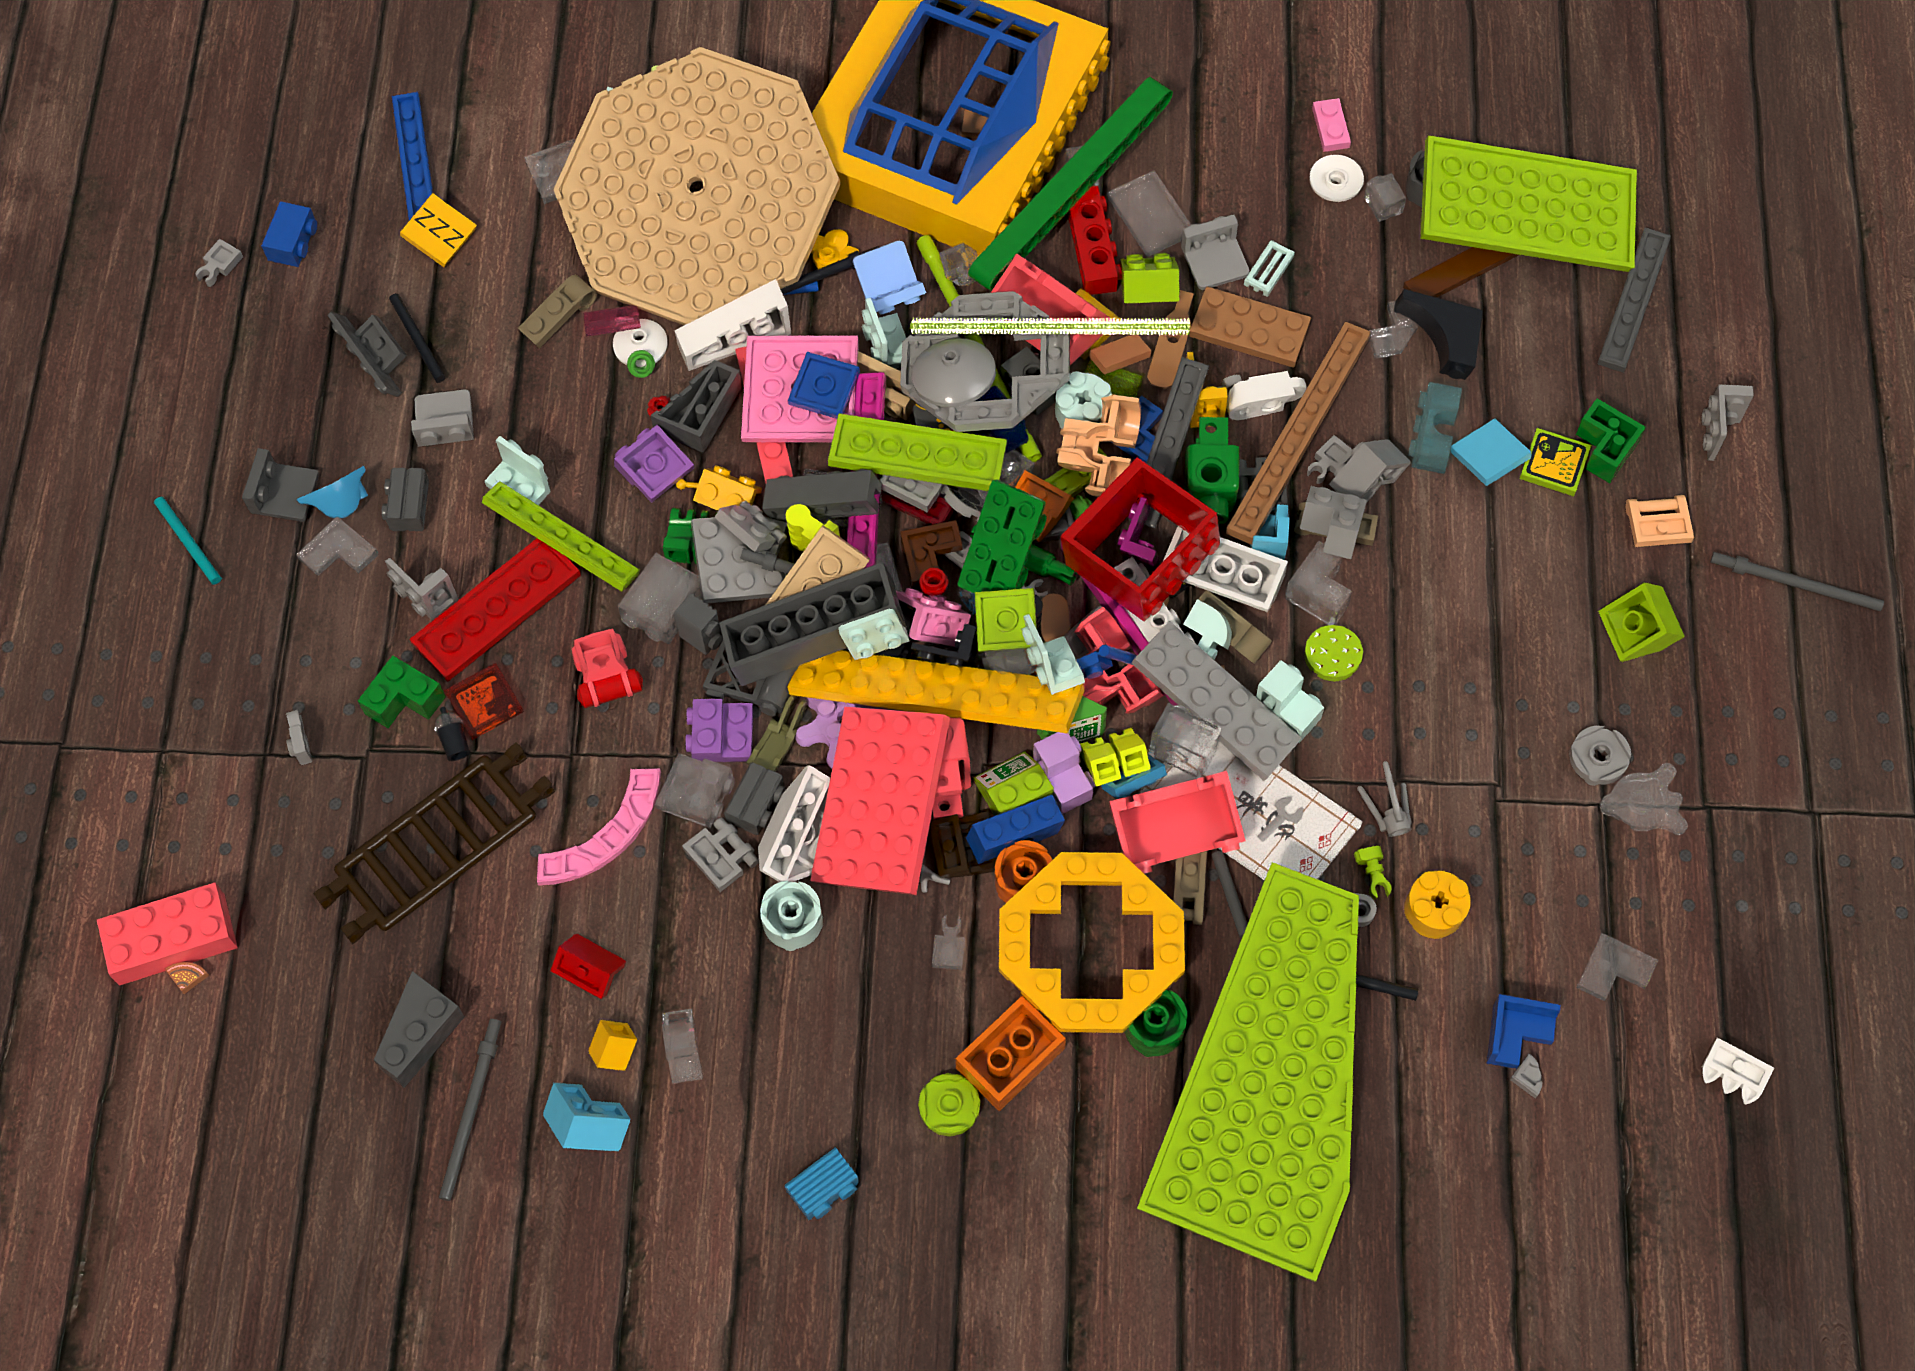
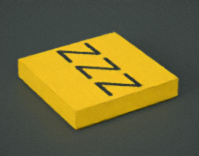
M432 193L401 230L400 236L442 267H445L475 231L477 225Z

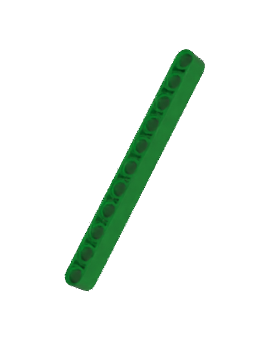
M1148 77L977 257L968 271V276L989 291H992L1015 255L1019 254L1025 258L1166 108L1172 98L1173 91L1152 77Z

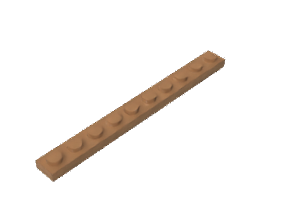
M1348 322L1344 323L1227 526V535L1252 545L1253 536H1258L1370 339V331Z

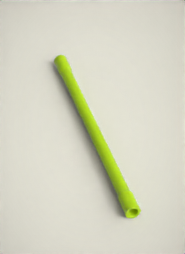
M922 236L917 240L916 244L925 262L929 265L947 303L951 307V301L958 297L959 294L931 236ZM964 334L966 339L976 341L985 346L979 334ZM996 369L995 380L990 387L996 400L1012 399ZM1022 420L1011 429L1026 462L1031 464L1037 462L1042 457V454Z

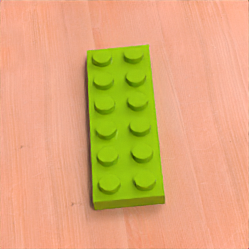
M839 413L828 458V466L856 471L867 469L872 470L875 474L988 491L993 480L997 479L1000 481L1007 439Z

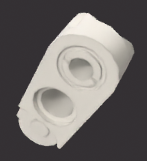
M1288 371L1249 377L1248 380L1234 384L1229 391L1226 405L1229 418L1232 420H1244L1283 411L1285 403L1301 398L1307 386L1303 378H1290Z

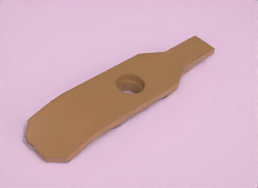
M1180 290L1179 301L1176 303L1175 310L1166 316L1164 321L1166 322V318H1168L1169 322L1171 318L1173 322V318H1175L1176 322L1178 318L1180 322V318H1182L1183 322L1185 318L1187 322L1194 293ZM1169 332L1168 335H1162V333L1159 335L1147 375L1152 386L1167 389L1173 385L1189 335H1183V333L1182 335H1176V333L1175 335H1169ZM1174 337L1178 342L1171 343L1168 339Z

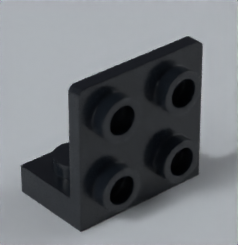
M964 624L963 631L958 630L955 640V648H958V652L912 643L911 649L920 661L935 663L940 661L945 662L947 665L974 668L978 652L977 627Z

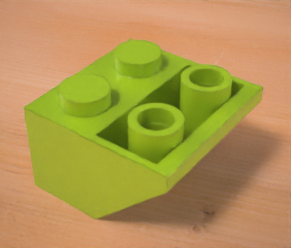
M1168 253L1154 254V258H1143V255L1130 254L1126 256V259H1120L1124 303L1179 301V267L1175 257H1170Z

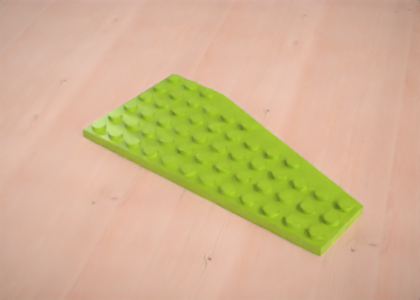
M1272 862L1137 1210L1316 1282L1350 1192L1359 895Z

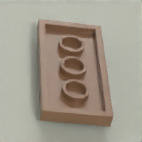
M1206 286L1192 323L1189 337L1294 368L1307 334L1311 317Z

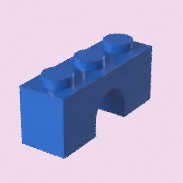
M1053 795L972 824L966 839L978 864L998 857L1004 848H1008L1015 842L1028 838L1030 841L1038 842L1058 834L1065 819Z

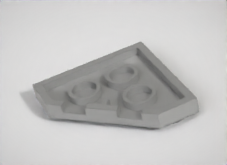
M715 517L691 520L701 597L704 603L770 598L785 578V572L775 569L771 572L761 569V565L740 559L743 548L751 549ZM763 550L758 553L766 554L767 551Z

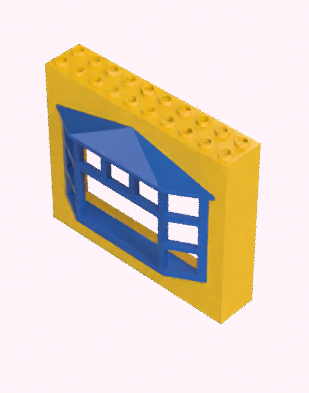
M879 0L812 112L841 182L834 200L924 236L930 235L934 240L978 257L1032 200L1034 192L1038 193L1040 191L1045 172L1049 173L1051 171L1056 152L1062 151L1067 132L1073 131L1078 112L1084 111L1089 92L1095 91L1100 72H1105L1108 67L1110 57H1107V53L1111 41L1108 40V28L1034 0ZM940 2L962 12L959 15H955L937 8L936 5ZM975 15L996 23L998 26L992 29L968 19ZM929 17L988 38L939 126L931 125L879 104ZM1011 29L1035 39L1028 43L1007 35L1005 32ZM997 43L1025 53L1013 75L985 65ZM978 75L1007 85L994 108L966 98ZM961 107L988 118L975 141L947 131ZM873 113L896 122L883 155L856 145ZM905 126L933 136L922 167L919 170L893 160L894 152ZM942 140L970 151L957 184L945 181L929 173Z

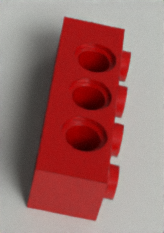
M1092 186L1067 212L1083 290L1090 295L1116 292L1118 280H1122L1120 264H1115L1114 257H1117L1115 241H1110L1109 235L1112 234L1110 218H1105L1104 212H1107L1106 199L1104 195L1100 196L1098 186Z

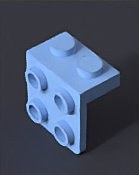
M900 240L853 258V265L865 299L871 298L876 312L879 311L880 315L895 310L894 305L904 302L905 305L915 303L920 300V295L926 293L923 283L916 279L905 244Z

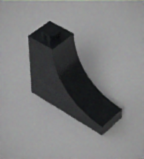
M1404 289L1395 302L1394 312L1410 318L1429 335L1438 353L1439 373L1449 375L1453 379L1466 380L1476 366L1483 310Z

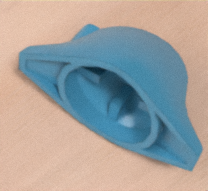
M362 466L338 481L298 498L297 501L299 504L312 505L318 508L330 518L341 519L348 517L357 509L359 501L368 496L360 481L366 469Z

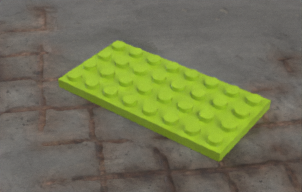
M1428 135L1425 140L1420 239L1629 272L1630 269L1635 268L1637 170Z

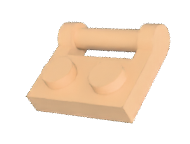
M1675 495L1673 499L1626 500V513L1629 516L1635 547L1692 543L1694 534L1685 495ZM1675 510V512H1677L1658 515H1640L1641 512Z

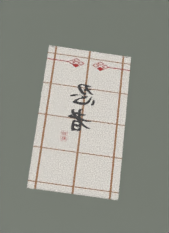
M1198 722L1163 763L1167 775L1156 780L1152 785L1142 787L1140 793L1227 771L1246 841L1239 843L1240 849L1226 852V854L1264 881L1272 862L1318 880L1362 825L1360 819L1280 765L1263 781Z

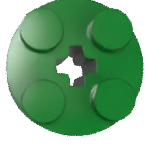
M1165 990L1162 996L1146 1011H1143L1124 1031L1128 1042L1134 1049L1146 1057L1162 1056L1172 1052L1179 1046L1184 1037L1187 1024L1186 1006L1178 994L1171 990ZM1153 1018L1155 1021L1161 1020V1024L1150 1023V1019Z

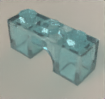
M1429 382L1427 391H1421L1417 408L1422 409L1421 416L1416 415L1413 432L1418 433L1417 440L1411 439L1408 456L1413 457L1412 468L1445 474L1453 436L1439 433L1434 426L1438 424L1454 426L1462 388Z

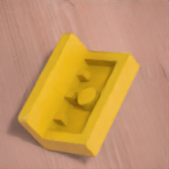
M715 465L714 469L707 468L703 470L693 501L715 510L731 505L740 506L745 500L752 505L756 494H761L762 488L756 486V481L749 477L740 475L738 479L730 475V470Z

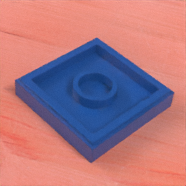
M806 352L788 398V404L838 419V414H844L859 376L860 368Z

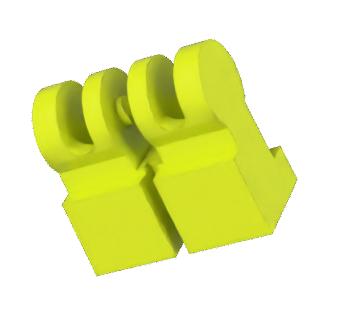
M802 504L793 505L786 512L791 545L796 550L804 551L824 524L812 517L810 510ZM829 520L824 526L840 537L838 526Z
M1131 727L1124 729L1123 735L1109 734L1110 743H1104L1102 737L1096 738L1095 744H1089L1088 741L1080 743L1084 765L1089 769L1096 787L1121 779L1119 766H1121L1125 777L1151 769L1146 745L1139 735L1134 733Z

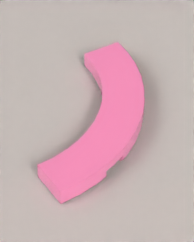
M660 768L630 769L627 791L618 813L600 831L593 835L592 839L578 847L574 846L558 852L538 854V885H554L584 877L599 870L624 852L642 831L652 813L660 787Z

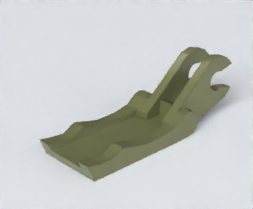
M791 695L788 698L779 721L771 719L763 737L746 761L747 765L753 762L765 767V769L777 771L796 740L797 727L807 709L805 707L806 700H802L798 705L789 726L786 725V722L796 704L794 702L796 696Z

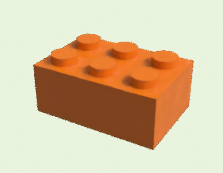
M1021 996L955 1058L956 1069L1000 1111L1065 1049L1066 1038Z

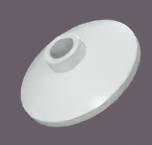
M1343 155L1325 156L1319 159L1310 171L1312 189L1320 197L1333 202L1347 201L1355 197L1360 192L1364 182L1361 167L1354 160Z
M635 319L623 324L613 338L614 353L625 365H627L630 354L637 350L648 351L653 356L655 363H657L666 353L668 339L664 329L658 323L648 319ZM638 337H643L641 340H635ZM644 359L636 361L637 367H643L646 364Z

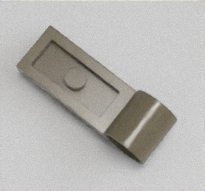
M572 275L555 289L518 329L540 349L578 309L584 311L591 307L597 298V293L578 275Z
M1205 590L1198 600L1213 607L1226 617L1232 632L1230 645L1255 664L1272 643V640L1213 593Z

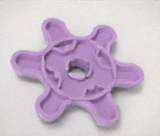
M806 697L808 707L817 712V717L812 723L798 728L795 736L796 742L802 747H809L815 743L827 744L829 751L826 762L832 769L844 707L882 710L895 709Z

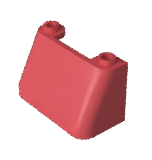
M1019 254L1015 255L991 291V293L1014 291L1022 296L1023 301L1028 305H1034L1049 315L1052 321H1054V318L1056 321L1057 318H1059V321H1061V318L1063 321L1064 318H1066V321L1068 318L1070 321L1071 318H1073V321L1075 318L1077 321L1078 318H1080V321L1082 318L1084 321L1085 318H1087V321L1089 318L1091 321L1092 318H1094V321L1096 318L1098 321L1099 318H1101V321L1103 318L1105 321L1106 318H1108V321L1110 320L1108 315ZM1070 334V365L1103 335ZM1041 339L1026 340L1041 351Z
M1227 771L1108 802L1122 853L1144 874L1152 872L1151 866L1217 848H1222V852L1226 853L1240 849L1239 843L1246 841Z

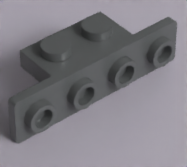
M331 311L328 317L333 322L332 328L347 341L346 347L348 350L358 356L361 361V368L374 378L375 387L384 395L388 393L399 397L402 392L389 376V373L407 355L381 319L372 314L356 331L347 317Z

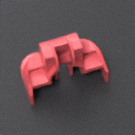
M1104 607L1081 621L1074 631L1088 650V654L1095 651L1098 652L1102 645H1108L1124 651L1132 648L1118 623ZM1130 664L1125 666L1121 672L1108 676L1105 670H1103V675L1092 679L1085 678V683H1083L1084 697L1103 705L1117 695L1127 714L1135 713L1142 707H1147L1164 696L1159 687L1134 665Z

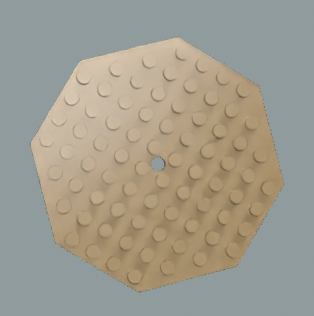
M699 47L692 50L690 55L678 60L674 58L657 66L656 70L643 76L639 74L621 82L622 85L610 91L606 89L596 94L553 189L563 211L568 229L576 244L581 262L589 277L590 285L596 293L673 322L686 325L775 279L780 289L799 281L841 182L797 80ZM693 182H703V189L693 193L690 191V186Z

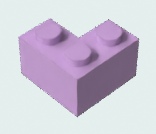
M1057 732L1034 743L1033 759L1040 764L1054 788L1053 797L1061 813L1064 814L1092 800L1095 784L1088 771L1083 772L1079 765L1081 763L1079 755L1082 749L1075 736L1070 737L1067 733Z

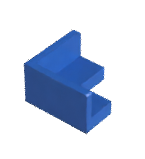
M1499 994L1493 1005L1486 1063L1517 1069L1520 1064L1522 1040L1552 1045L1554 1042L1556 1017L1560 1013L1561 1005Z

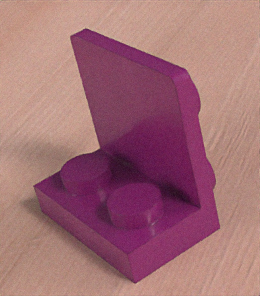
M1141 497L1139 503L1134 502L1128 517L1131 519L1128 530H1122L1118 545H1120V551L1124 560L1133 557L1137 564L1142 563L1147 569L1155 571L1160 563L1157 551L1153 550L1154 546L1152 544L1138 540L1150 512L1147 498Z

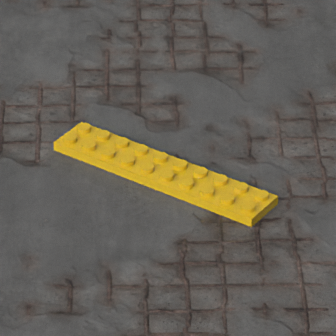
M844 650L800 665L787 686L789 695L910 712L944 714L953 718L958 717L967 720L1067 734L1085 691L1084 684H1080L1051 695L1047 684L1041 685L1038 676L965 666L959 667L957 665L875 654L869 658L854 660L850 651Z

